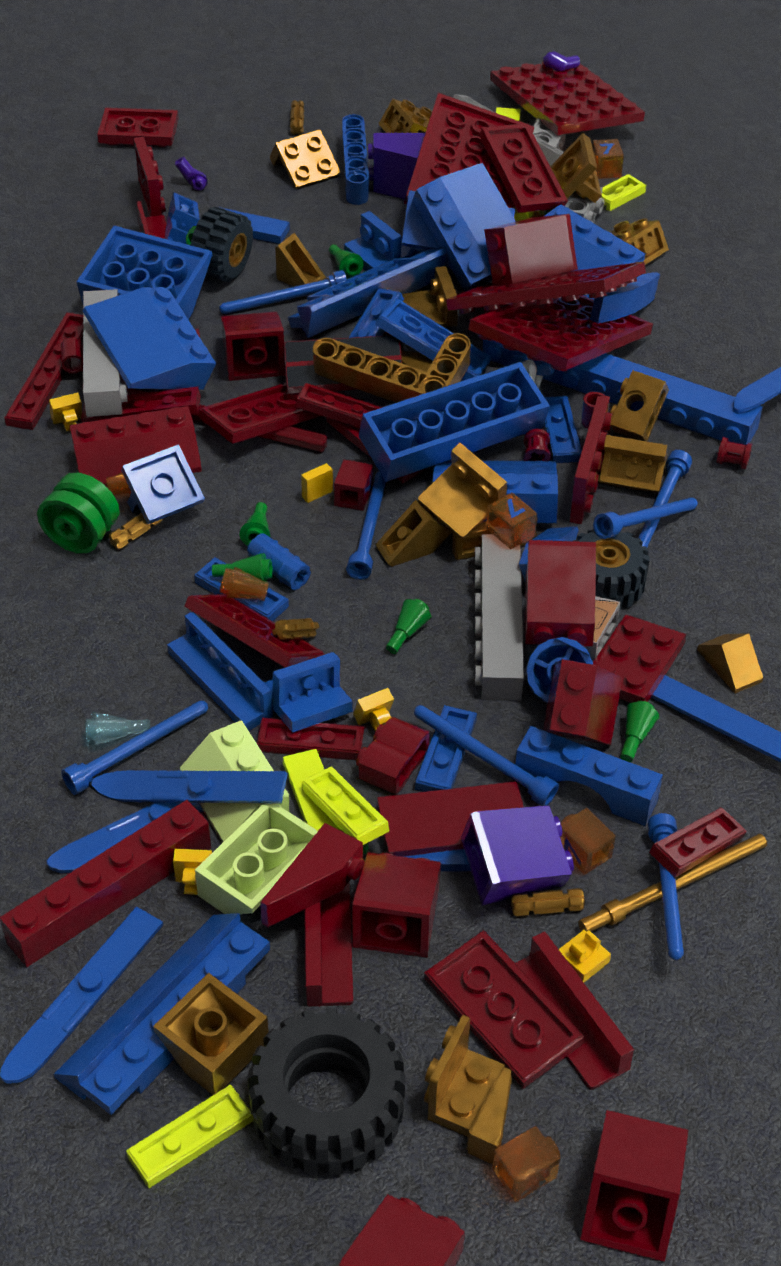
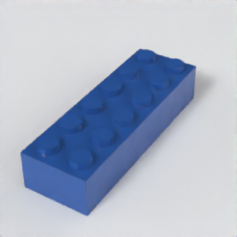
M519 362L364 413L359 438L384 480L388 482L451 460V450L459 443L463 444L471 452L526 434L529 430L543 428L550 405L523 364Z

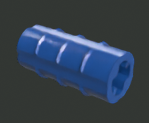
M264 533L259 534L248 545V556L251 557L265 553L266 558L272 561V575L291 589H299L309 579L311 574L310 567L301 561L300 557L293 555L289 552V549L284 548L278 544V541L273 540Z

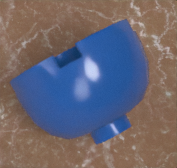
M564 637L547 640L538 645L529 657L526 667L528 685L534 695L545 703H548L554 666L560 660L564 659L593 665L588 650L575 640Z

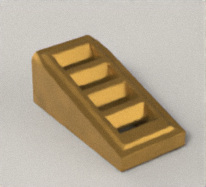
M506 1067L500 1070L468 1135V1153L492 1165H496L499 1160L510 1094L511 1070Z

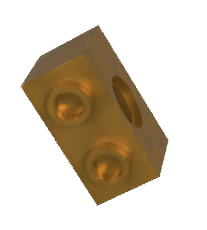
M632 370L630 377L625 378L621 385L620 394L622 396L618 405H614L610 413H613L611 422L613 431L635 440L647 442L669 392L666 382ZM634 402H644V405L640 410H630V406Z

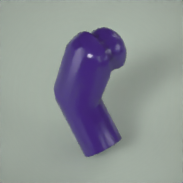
M548 52L543 58V63L548 68L563 71L579 67L580 59L577 55L565 57L557 52Z
M185 157L179 158L174 163L186 181L195 190L200 191L207 186L206 175L193 168Z

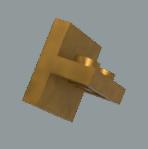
M582 133L550 167L567 199L576 191L580 197L584 199L587 197L596 203L602 197L596 173L597 164L591 140Z
M606 435L605 453L599 483L659 493L667 461V445Z

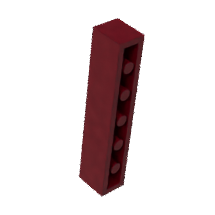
M185 800L2 915L0 921L6 943L22 963L29 967L174 873L173 858L175 849H211L209 822L188 800Z

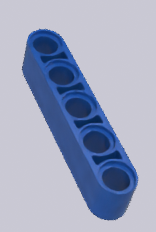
M351 114L342 119L346 200L349 203L361 205L369 199L365 123L362 116Z

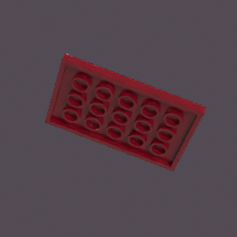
M542 62V64L536 65L522 64L521 67L516 68L501 67L500 70L490 72V81L536 119L539 118L541 123L556 135L644 121L645 111L581 64L576 68L556 71L546 67Z
M438 93L404 204H407L409 190L416 191V189L439 177L483 163L508 208H514V204L479 134L482 127L526 123ZM529 125L531 131L533 132L534 126Z
M645 262L574 270L513 284L493 285L491 281L446 299L448 311L458 309L459 314H465L483 307L484 311L500 309L502 305L510 304V308L525 306L527 302L536 301V305L551 303L553 299L562 298L564 302L580 299V296L588 294L589 298L603 297L609 292L617 291V288L627 286V283L636 282L638 276L646 273Z
M580 296V299L564 302L562 298L553 299L551 303L536 305V301L527 302V305L510 308V305L471 318L468 330L479 334L478 336L481 339L494 340L501 343L505 349L523 352L531 360H542L549 363L555 370L567 371L572 367L581 365L586 361L650 335L653 323L633 315H628L597 324L590 320L594 300Z

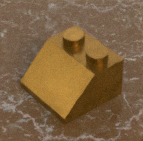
M210 973L202 978L153 1026L157 1036L184 1072L212 1095L224 1089L252 1060L256 1048L260 1045L264 1046L263 1038L269 1032L268 1017Z

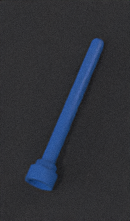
M340 270L332 272L331 276H327L326 280L222 303L219 310L222 314H228L306 296L347 280L345 272Z
M674 450L670 453L666 461L668 473L652 507L667 504L679 477L688 473L692 464V458L687 452ZM661 518L645 522L638 537L643 542L642 546L648 547Z
M380 471L375 475L358 549L350 555L346 567L348 575L354 579H367L371 575L373 560L369 553L386 481Z
M691 497L620 516L614 512L601 513L594 519V531L602 539L615 537L624 527L693 510L697 507L698 502L695 498Z
M198 701L86 765L84 763L79 765L74 763L61 770V776L65 785L72 794L80 793L89 787V783L93 781L95 775L206 713L208 704L205 701Z
M419 705L415 707L414 715L416 718L527 788L528 794L532 796L531 799L540 806H548L554 799L559 789V783L548 776L544 778L541 776L534 777L425 706Z
M656 814L647 823L649 838L654 843L677 831L676 819L669 814ZM659 863L668 955L673 960H679L683 957L684 950L676 879Z

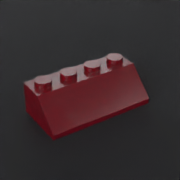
M189 406L70 425L78 473L92 476L106 487L127 484L121 471L123 465L178 444L192 473L202 472L195 428Z

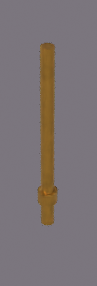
M762 834L755 835L675 877L677 890L766 847L767 841ZM661 881L623 900L614 899L603 904L600 911L578 921L580 930H585L586 932L588 930L593 931L606 924L612 926L625 920L626 914L662 897Z

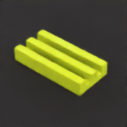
M627 174L604 186L602 198L605 200L604 206L606 205V210L611 211L644 194L646 185Z

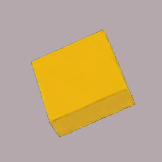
M327 463L301 474L302 498L307 503L333 492V469Z

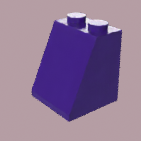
M373 133V143H368V159H373V166H368L369 181H373L374 192L405 199L425 133Z
M549 805L477 811L470 814L461 835V840L482 906L511 899L514 894H532V892H540L566 885L574 871L573 859L568 850L564 851L560 839L563 835L562 826L557 816L553 817Z

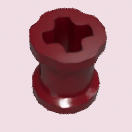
M542 429L529 430L524 435V445L527 448L524 454V461H549L551 458V454L547 449L550 445L549 434Z
M723 437L716 463L721 464L724 461L737 464L746 470L753 444L747 443L743 445L730 442L728 438Z

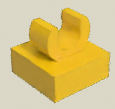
M78 392L49 400L53 424L63 422L66 432L70 431V425L77 424V418H80L82 414V402Z
M388 688L357 701L353 715L358 725L370 721L376 732L380 724H385L391 718L389 712L394 698Z
M175 849L173 858L176 882L185 883L184 894L198 895L195 869L212 854V850Z
M585 930L581 931L559 949L583 982H586L610 962L611 953L601 945V941L589 930L587 932Z

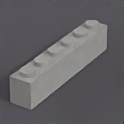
M118 290L84 291L83 309L85 306L118 296ZM83 313V395L87 417L121 415L122 402H128L126 383Z
M482 534L481 547H475V566H481V570H475V589H481V593H475V612H481V616H475V636H481V641H475V660L481 661V666L475 665V686H481V699L522 701L524 670L521 569L519 566L521 559L520 535Z

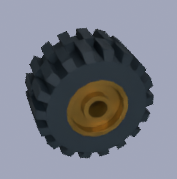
M211 207L202 215L193 232L191 246L212 251V258L206 273L207 276L224 282H231L238 277L239 273L244 269L251 252L253 227H251V221L248 217L219 207Z
M593 528L587 530V534L581 533L577 536V540H573L578 542H596V597L621 602L620 610L621 606L628 608L633 605V601H638L641 598L646 585L649 556L647 547L642 546L643 542L639 538H633V534L628 531L625 533L620 531L615 537L602 539L597 536Z

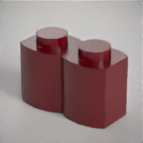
M391 717L385 724H380L374 734L373 742L368 747H363L358 754L356 765L359 767V779L391 793H399L407 783L412 771L419 766L427 753L429 731L395 717Z

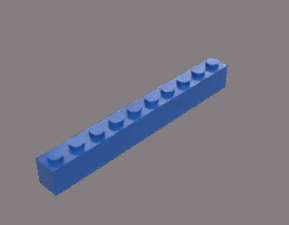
M483 339V352L491 356V361L509 366L531 360L523 352L503 348L499 342ZM607 353L572 367L567 371L555 370L551 367V364L542 360H531L537 367L536 375L543 376L542 379L585 394L590 392L602 393L610 397L609 402L617 405L622 396L620 394L621 385L625 378L630 377L632 370L666 382L669 392L657 419L721 441L723 437H726L730 442L746 445L750 443L759 427L763 406L737 414L733 411L734 396ZM636 401L630 406V409L638 411L643 407L644 402Z

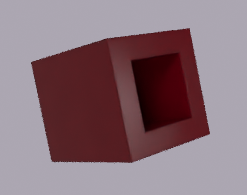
M343 459L334 482V506L364 511L373 487V464Z

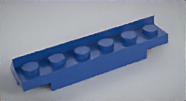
M431 248L410 258H395L307 296L308 302L297 306L298 313L287 317L291 328H302L308 339L362 315L378 288L404 294L431 284V279H435V267L444 266L447 255L446 248Z
M240 913L213 915L54 1073V1078L82 1100L88 1097L112 1115L135 1090L141 1094L175 1059L157 1036L153 1026L208 973L237 994L246 985L245 976L270 951V941L240 921Z

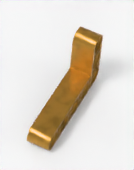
M455 333L449 335L443 342L428 371L425 372L331 338H321L313 345L314 370L322 377L398 403L461 382L470 364L471 343L470 339L464 334Z

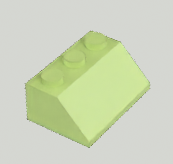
M242 720L209 733L180 767V771H274ZM285 789L282 804L277 805L289 812V794ZM200 803L203 812L222 843L263 804Z
M263 803L195 869L198 896L224 914L253 913L261 905L262 899L318 831L279 805Z

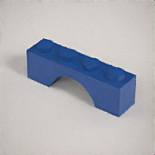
M530 726L516 753L515 765L534 777L541 776L544 778L548 776L555 782L574 781L586 785L605 799L612 814L643 826L647 825L658 802L663 774Z

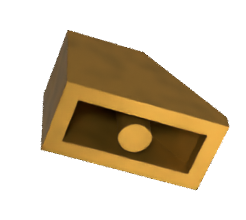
M415 500L375 545L388 565L393 567L432 554L453 531Z

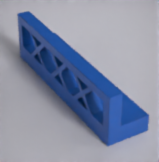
M194 612L185 615L186 634L167 644L170 656L235 723L242 720L248 731L260 725L262 718H272L271 689Z

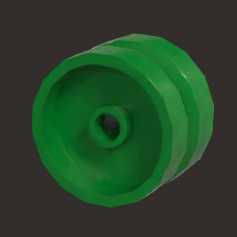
M68 473L62 477L54 487L53 492L47 495L39 505L37 511L38 523L44 533L60 547L77 554L89 553L95 550L103 540L105 533L115 524L120 514L119 504L113 493L102 482L83 473Z

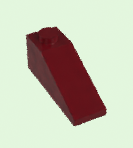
M324 823L262 899V924L269 927L342 891L351 879L356 880L365 865L363 842Z

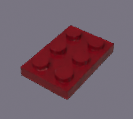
M105 108L97 134L98 143H107L109 145L131 144L134 146V138L144 137L146 145H156L158 147L172 146L179 119L178 110Z
M144 137L134 138L138 183L149 216L162 215V213L166 212L165 201L161 197L160 192L164 190L162 176L158 171L157 161L154 160L152 147H147Z
M625 614L593 661V665L623 677L619 699L629 703L637 701L648 702L685 645L686 634Z

